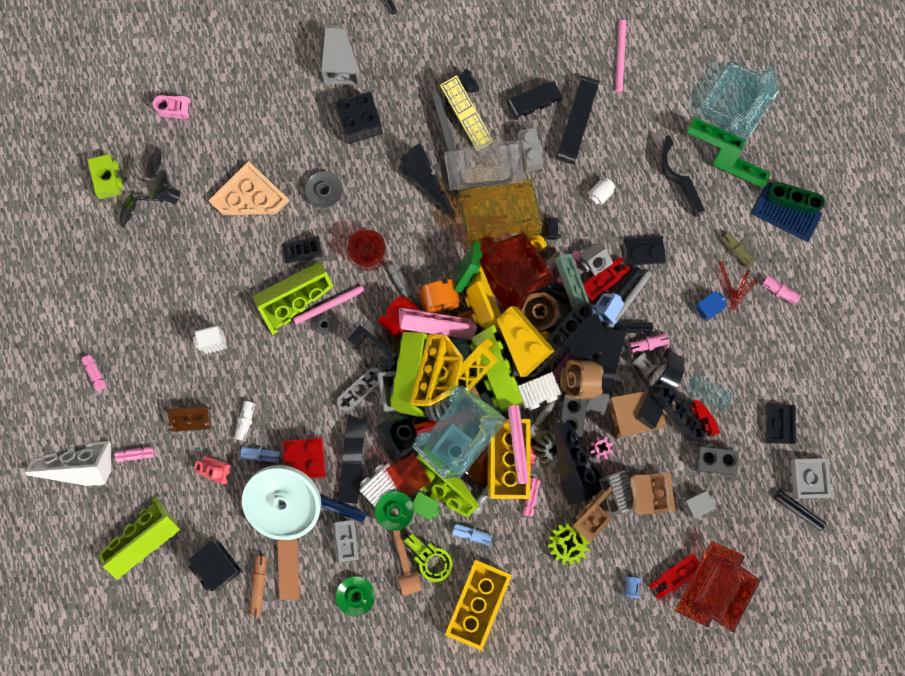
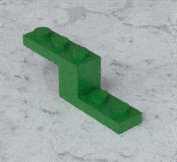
M693 117L687 133L707 141L713 146L720 147L713 163L714 166L734 174L738 178L745 179L756 186L765 188L771 172L738 158L746 140Z

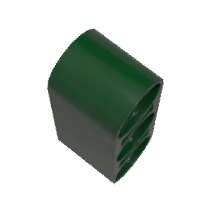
M781 182L773 184L767 192L769 202L807 214H816L825 204L824 197L821 194ZM773 190H778L781 196H776ZM792 195L797 196L799 202L794 201ZM810 201H815L817 203V207H813L810 204Z

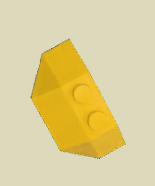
M481 266L478 273L473 274L472 281L466 290L467 296L464 298L468 308L472 307L474 314L471 316L474 324H479L480 329L483 331L495 325L497 332L494 335L505 339L497 322L501 314Z
M428 334L410 401L411 405L431 406L454 394L456 391L464 357L446 334Z

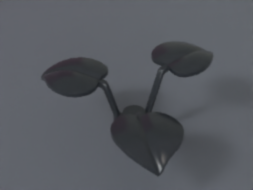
M160 148L151 156L145 170L147 178H151V176L154 178L149 197H134V195L130 194L125 199L120 211L122 228L132 217L138 200L159 201L162 203L167 201L176 204L180 198V190L171 187L166 171L160 170L156 175L161 164Z

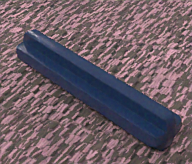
M320 496L322 508L356 521L364 522L366 518L365 512Z

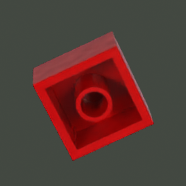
M323 438L283 441L285 466L300 470L311 480L327 478Z

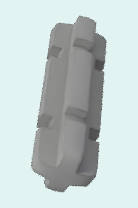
M397 264L389 265L388 271L393 275L392 278L398 289L401 290V294H404L407 298L412 296L413 292L408 287V283L401 271L399 272Z

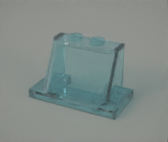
M729 63L723 74L718 77L713 89L708 92L701 106L702 112L728 128L731 134L747 141L780 90L774 69L766 67L764 72L760 74Z

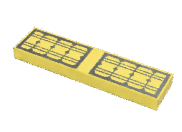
M457 75L440 84L442 91L476 151L492 143V138Z

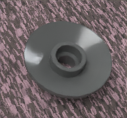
M320 171L313 174L305 185V194L308 201L319 208H329L335 205L340 200L343 192L340 179L328 171ZM323 188L328 190L326 194L321 193Z

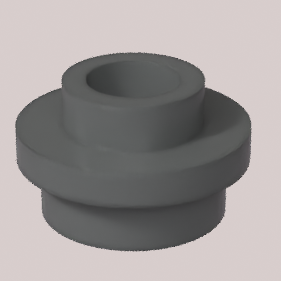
M321 316L316 320L315 328L319 334L328 335L334 329V322L328 316ZM323 322L328 323V326L326 328L321 327V324Z

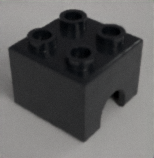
M371 91L335 102L347 144L383 134L382 124Z
M211 541L188 559L190 563L189 569L194 575L198 574L201 577L202 581L200 583L206 591H219L242 573L241 568L220 541Z

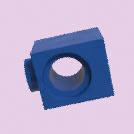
M715 290L698 303L695 308L707 322L727 306L726 299Z

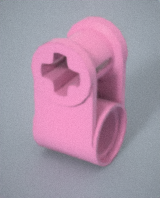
M161 95L154 99L153 107L161 117L189 119L188 104H190L191 99L184 96ZM161 104H167L165 109H158Z

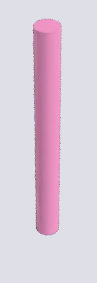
M619 20L615 91L617 92L623 91L626 20Z
M362 285L294 317L293 320L297 325L365 291Z

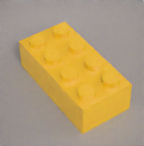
M521 419L529 482L526 484H518L510 420H488V499H530V419Z
M474 560L445 636L482 651L512 575Z

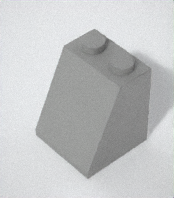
M338 26L325 28L321 69L324 83L361 86L360 70L345 30Z

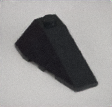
M409 414L393 416L377 426L382 447L393 464L443 433L447 428L417 437L414 425L429 421V418Z

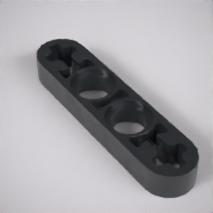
M666 383L656 385L653 389L654 398L688 440H703L705 437L703 425L673 388ZM673 401H674L675 404H676V409H675V411L672 409V402H673ZM684 415H685L686 418H687L686 424H684V422H683V416H684Z

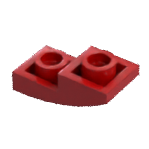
M698 399L692 401L689 409L698 420L704 419L703 427L705 433H709L710 437L720 434L719 427L710 411Z

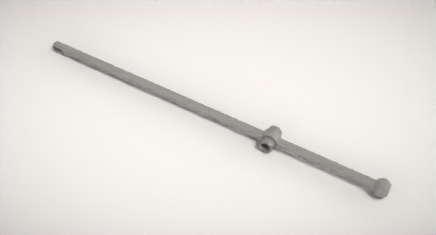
M646 271L625 298L623 301L624 305L615 318L617 322L652 276L651 271ZM607 323L604 327L605 332L607 328L613 329L615 325ZM561 386L559 387L561 394L557 395L558 399L549 402L533 423L530 422V440L533 438L536 441L537 438L541 437L543 432L540 430V426L566 392L561 389ZM488 485L476 499L480 506L473 512L475 515L480 514L483 510L482 504L488 498Z

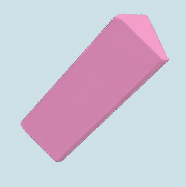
M399 308L401 329L431 334H446L450 337L469 340L475 336L477 327L472 319Z

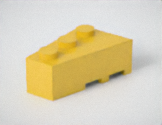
M510 306L497 319L520 377H527L555 351L518 307Z

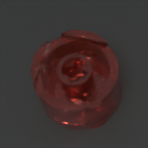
M364 229L355 232L350 237L348 254L352 264L359 270L368 272L378 269L384 263L387 250L385 241L378 232ZM364 249H370L371 252L364 253Z

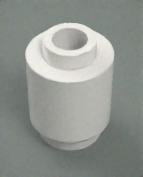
M608 178L600 179L588 192L589 201L594 205H602L614 193L615 185Z

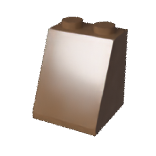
M648 391L612 397L609 400L608 408L616 439L664 428L663 424L666 421L663 412L657 427L652 430L637 420Z

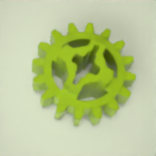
M566 523L565 528L562 525H558L559 531L553 529L554 537L549 536L548 538L552 541V544H549L548 547L553 548L550 555L556 554L555 561L562 559V565L569 561V565L572 566L574 560L578 564L581 563L579 558L586 559L584 552L590 551L586 547L590 542L586 541L585 537L573 525L570 527L569 523ZM569 531L566 537H558L562 532ZM576 533L580 536L582 544L578 543ZM571 538V543L574 544V547H570L567 551V545L564 542L569 541ZM556 544L561 546L563 550L562 555L558 552ZM575 550L580 551L576 556L569 558L571 552Z

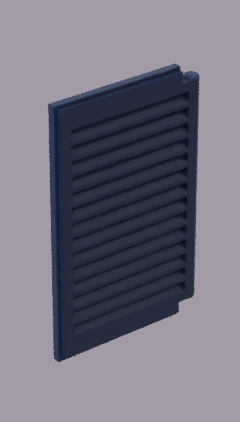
M770 182L769 186L766 185L763 188L751 214L809 242L823 213L819 210L816 214H807L769 202L767 192L774 184ZM773 190L776 196H781L778 190ZM792 195V199L799 202V198ZM810 202L813 207H817L816 204Z

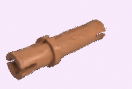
M260 556L254 557V573H251L253 583L249 616L255 615V608L256 617L262 616L264 580L267 579V574H265L267 556H262L261 564Z

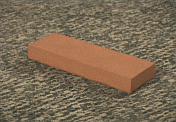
M298 539L277 540L279 600L300 599Z

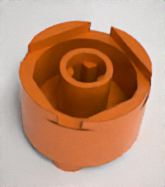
M449 279L447 284L437 281L422 286V289L418 288L423 311L439 314L442 313L441 309L448 308V310L459 308V295L454 290L455 280Z

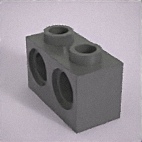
M564 395L563 399L559 400L558 411H561V417L556 419L555 427L566 421H571L575 426L574 430L578 437L582 438L588 399H568ZM574 402L577 405V411H569L567 404Z
M703 444L702 447L697 448L695 471L737 475L739 451H735L734 447L722 446V449H717L712 444ZM705 453L710 454L712 457L710 464L703 460ZM724 455L729 456L731 459L729 466L723 463Z

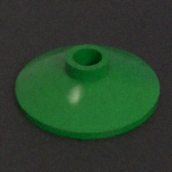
M398 491L388 492L378 500L375 507V516L383 528L390 531H399L411 523L414 516V505L411 499L404 493ZM395 508L399 509L398 515L393 514Z
M357 576L347 578L337 588V605L348 616H362L373 607L375 590L372 584L365 578ZM353 593H359L360 598L354 600L352 598Z

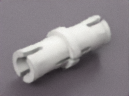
M243 402L240 417L237 418L238 424L234 439L246 441L249 426L253 422L251 419L256 406L255 403Z

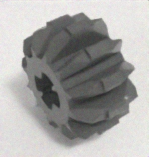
M453 394L431 406H424L426 415L429 420L443 421V419L454 415L458 410Z
M548 431L547 434L541 433V439H536L538 444L533 446L537 450L535 456L541 462L553 465L554 461L558 462L555 433L552 431Z

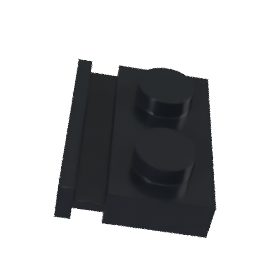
M663 236L625 239L628 266L666 263Z
M766 405V444H796V405Z

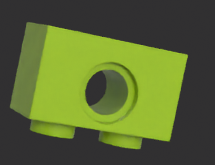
M110 154L88 159L96 196L99 199L122 194L121 188H124L122 178L118 177L117 170H120L117 159H114ZM111 173L109 179L103 180L105 174Z

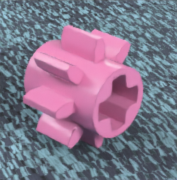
M596 437L597 443H590L594 447L590 454L595 453L597 455L596 460L600 456H603L604 460H606L607 453L613 454V451L610 450L613 443H608L607 437L603 440ZM604 444L606 451L600 453L597 445Z

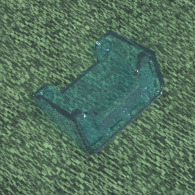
M457 386L451 391V406L431 431L419 433L415 438V443L412 445L443 479L462 476L506 421V418L464 386Z

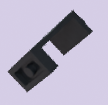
M359 325L347 339L350 346L357 350L363 341L367 339L388 356L381 365L382 372L393 371L397 366L396 354L364 327Z

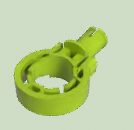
M411 532L408 536L413 542L407 537L404 539V542L424 561L422 563L416 556L413 558L418 563L421 574L433 582L446 579L453 567L452 558L449 553L442 548L434 547L429 542L427 545L433 550L432 553ZM445 554L449 561L448 569H446L447 563H444L443 570L439 573H434V576L440 575V577L432 578L425 574L426 571L432 575L427 569L428 560L432 556L438 555L446 561L443 556Z

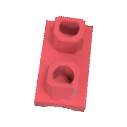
M203 456L202 461H196L194 472L220 484H226V475L230 473V465L212 457Z

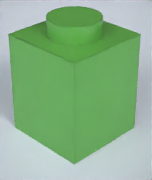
M418 492L413 502L414 512L431 521L432 517L434 519L437 518L441 510L438 507L440 503Z

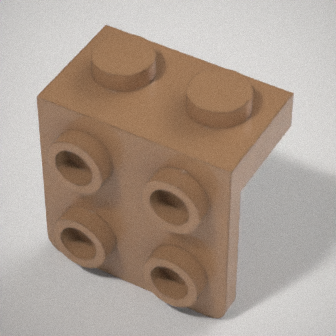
M670 472L631 476L630 487L633 491V508L636 515L675 511Z
M611 487L606 491L602 489L595 496L597 501L592 499L585 507L587 511L583 509L575 517L578 521L573 527L590 543L612 519L599 506L613 490Z

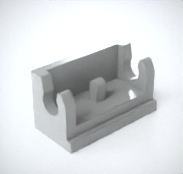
M354 520L333 523L332 530L336 563L359 560Z

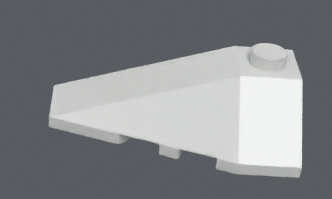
M110 441L91 442L85 444L86 449L75 452L74 448H70L68 452L59 457L56 453L32 459L25 474L85 486L104 485L111 473Z

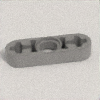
M370 368L338 397L337 405L339 409L348 412L360 403L379 385L378 381L372 380L370 382L372 387L369 388L367 383L362 380L366 378L368 381L371 378L370 373L376 374L382 371L378 368ZM361 384L366 387L363 395L355 393L357 385ZM352 391V394L356 398H358V400L354 401V399L352 398L349 401V407H342L341 405L343 402L341 400L343 398L347 400L349 397H351V395L348 393Z

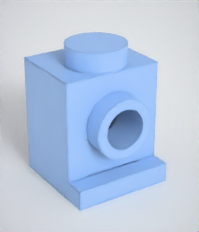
M603 293L595 307L602 322L616 324L615 318L624 305L619 295Z

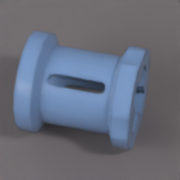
M625 576L626 587L622 596L640 599L639 587L642 579Z

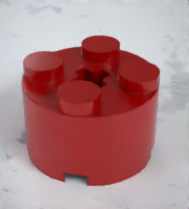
M404 294L402 297L399 296L386 309V316L381 315L378 323L398 340L402 338L403 332H406L405 329L400 328L399 308L421 311Z

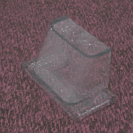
M520 139L470 145L458 150L444 152L450 190L524 182Z

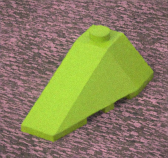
M429 443L400 476L419 492L424 490L431 495L430 498L433 500L439 499L445 502L448 508L468 518L480 505L460 478L456 477L428 455L433 447Z

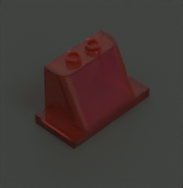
M524 232L496 243H492L488 236L481 239L480 251H482V256L479 263H481L490 289L505 311L510 306L518 307L521 311L529 295L552 282L554 274Z
M711 541L675 611L707 628L711 621L734 633L761 580L741 566L745 558L744 555Z

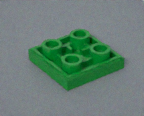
M474 240L458 266L454 289L457 292L461 293L465 287L470 285L472 275L477 274L481 267V263H479L482 256V251H480L481 243Z

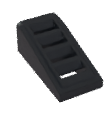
M319 236L282 245L286 264L323 257ZM311 244L315 245L316 251L312 252ZM304 245H307V248H308V253H307V254H305V252H304V247H303ZM300 246V256L297 255L296 247ZM288 248H292L294 257L290 258Z

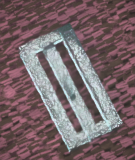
M698 377L690 395L724 412L734 395ZM700 383L727 396V399L700 387ZM699 390V391H701V392H703V393H705V394H707V395L713 397L714 399H716V400H718V401L724 403V405H721V404H719V403H717V402H715V401H713V400H711V399H709V398H707V397H705V396H703V395L697 393L696 391Z

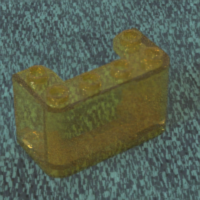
M521 179L468 189L458 194V206L467 248L471 247L474 240L480 242L481 246H483L486 237L489 236L495 238L505 233L516 234L521 230L524 235L530 238L541 234L542 219L532 179Z

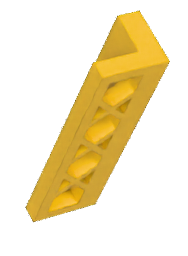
M489 339L481 343L462 363L458 381L460 379L466 380V388H459L457 383L455 391L457 403L498 361L489 350L493 345ZM483 355L491 361L488 365L481 364V357ZM471 367L477 368V377L470 376L469 369Z

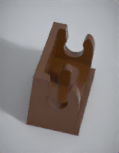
M208 406L168 409L169 428L172 429V432L211 429L210 408Z

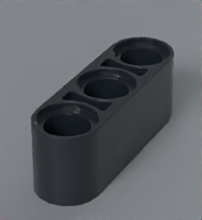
M552 81L514 96L506 103L513 119L517 120V117L522 115L525 117L534 113V110L539 108L542 110L551 106V103L556 101L559 103L563 97L556 82Z

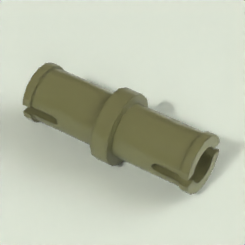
M730 232L721 239L732 251L731 254L733 256L736 255L746 267H749L756 260L744 248L745 245L743 243L740 244Z

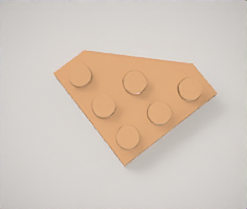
M248 161L209 202L222 215L277 214L289 202V199Z

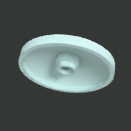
M274 465L259 470L250 478L243 491L242 507L249 523L261 534L277 540H292L305 535L314 527L321 511V497L315 483L306 474L293 467Z

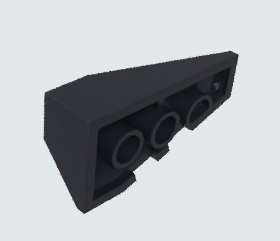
M419 143L400 158V171L403 176L407 175L409 180L450 219H454L455 212L445 192L440 190L441 185L438 177L435 174H431V163Z
M566 421L554 428L561 488L567 504L570 505L586 501L602 490L598 479L603 478L597 464L593 465L589 459L590 453L588 450L584 451L581 447L580 438L569 421Z

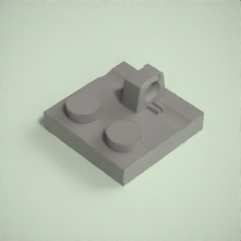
M828 458L790 460L792 476L789 478L790 484H793L794 499L832 498Z

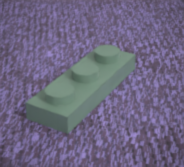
M572 254L560 255L554 258L572 309L574 310L580 303H590Z

